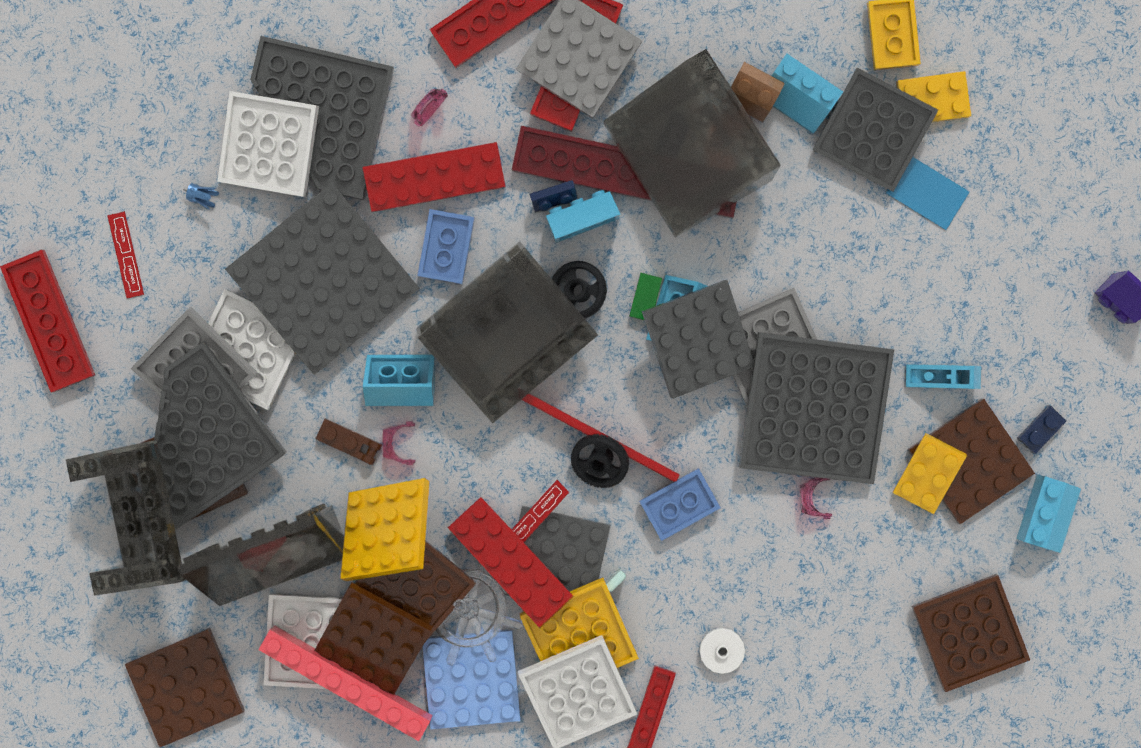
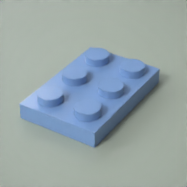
M429 209L418 277L463 285L475 217Z
M699 468L639 500L661 541L721 508Z

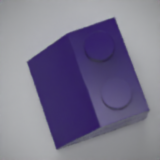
M1129 270L1113 273L1095 291V294L1099 297L1098 301L1104 307L1113 310L1115 318L1121 323H1136L1141 319V281Z

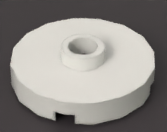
M720 627L705 634L701 640L699 652L701 660L708 669L724 674L732 672L740 666L744 659L745 648L743 641L736 632ZM722 647L726 648V653L724 655H720L718 653L719 649Z

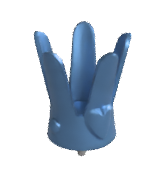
M191 183L188 189H183V191H186V200L199 203L208 210H210L209 207L215 208V204L209 200L211 199L210 195H219V192L215 191L216 188L200 187L198 184Z

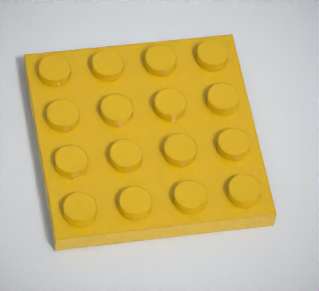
M421 478L349 492L340 579L352 581L423 569L429 480Z
M603 577L570 591L574 597L541 628L524 611L519 613L540 661L601 635L617 668L639 659Z

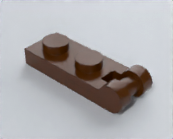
M327 418L324 419L315 438L370 465H374L377 450L380 451L382 447L381 443ZM364 444L369 446L366 454L361 452Z

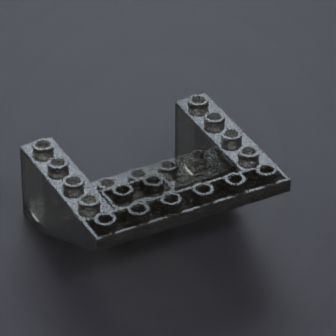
M707 49L684 61L603 122L675 238L771 182L781 166Z
M520 241L416 328L418 339L492 423L598 336L596 331Z
M153 440L66 459L70 482L105 475L123 564L89 573L94 596L186 581L157 441Z
M325 503L295 516L296 521L288 524L287 520L273 524L274 529L265 532L263 528L250 533L252 538L244 541L242 537H238L228 541L229 546L224 545L220 547L219 543L202 549L183 558L184 563L178 565L177 568L180 576L217 605L222 606L342 561L344 535L333 506L326 507Z

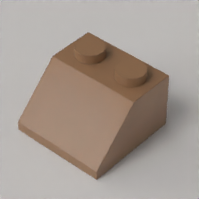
M744 62L723 101L764 122L777 100L784 82Z

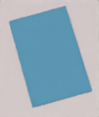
M912 157L894 192L889 189L886 192L889 196L947 230L970 193L965 188Z

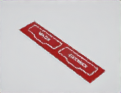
M125 211L107 215L126 298L144 295Z
M556 480L513 527L512 531L525 542L569 494V491Z

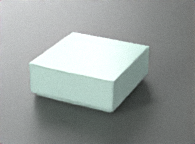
M620 568L606 581L609 592H612L626 578V574Z

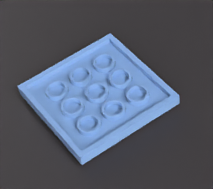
M512 629L428 638L422 647L429 714L433 715L430 721V730L521 721Z

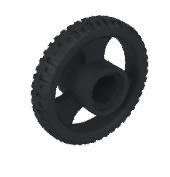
M568 262L554 273L550 281L549 297L557 312L569 319L581 320L591 317L604 304L607 293L606 280L601 271L588 262ZM583 269L589 271L595 277L596 282L589 285L586 281L577 278L576 270ZM562 278L567 280L564 285V293L567 299L564 302H560L558 298V285ZM577 285H581L582 292L575 296L574 288ZM591 295L596 298L595 302L588 309L579 312L575 311L577 302H586Z
M593 434L583 437L576 443L571 453V465L576 475L590 486L609 488L619 484L625 478L629 469V457L624 447L616 440H613V438L602 434ZM591 444L595 446L589 459L579 458L580 452L584 447ZM610 449L617 454L621 463L620 467L612 464L614 456ZM606 474L609 475V478H599Z

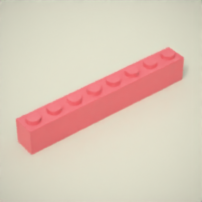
M277 626L269 630L258 649L417 741L421 739L433 716L400 696L384 691L377 685L363 680L359 675L350 670L342 668L334 661L322 657L314 651V647Z

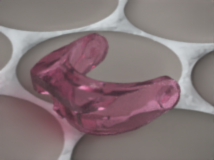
M431 89L411 112V116L415 120L413 123L418 127L423 126L448 97V93L444 89ZM431 98H433V100H432L429 104H427V106L424 108V110L422 111V113L419 114L420 111H421V109L423 108V106H424Z
M406 421V424L383 429L384 458L406 465H414L416 460L402 459L395 453L392 446L394 434L402 427L415 426L413 421Z
M815 477L800 485L802 513L812 516H823V519H831L832 513L819 512L814 507L812 500L815 487L820 482L830 479Z

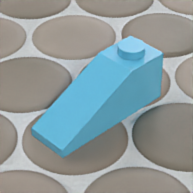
M906 364V387L981 389V366Z

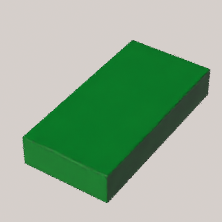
M640 273L629 317L644 320L642 311L656 305L662 278Z

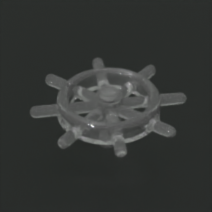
M478 563L476 570L461 569L476 581V584L469 591L468 596L466 595L463 599H458L453 603V606H455L453 608L454 611L435 630L442 639L452 644L447 657V664L450 666L455 664L460 647L482 646L487 659L490 662H495L497 657L489 641L499 633L503 625L518 630L524 627L522 621L507 616V600L505 596L507 592L493 577L485 573L486 569ZM483 582L491 591L477 598L481 583ZM493 600L496 602V612L481 608V606ZM477 616L493 621L486 631H484ZM460 618L456 633L453 634L445 625ZM470 621L476 636L464 638L468 622Z

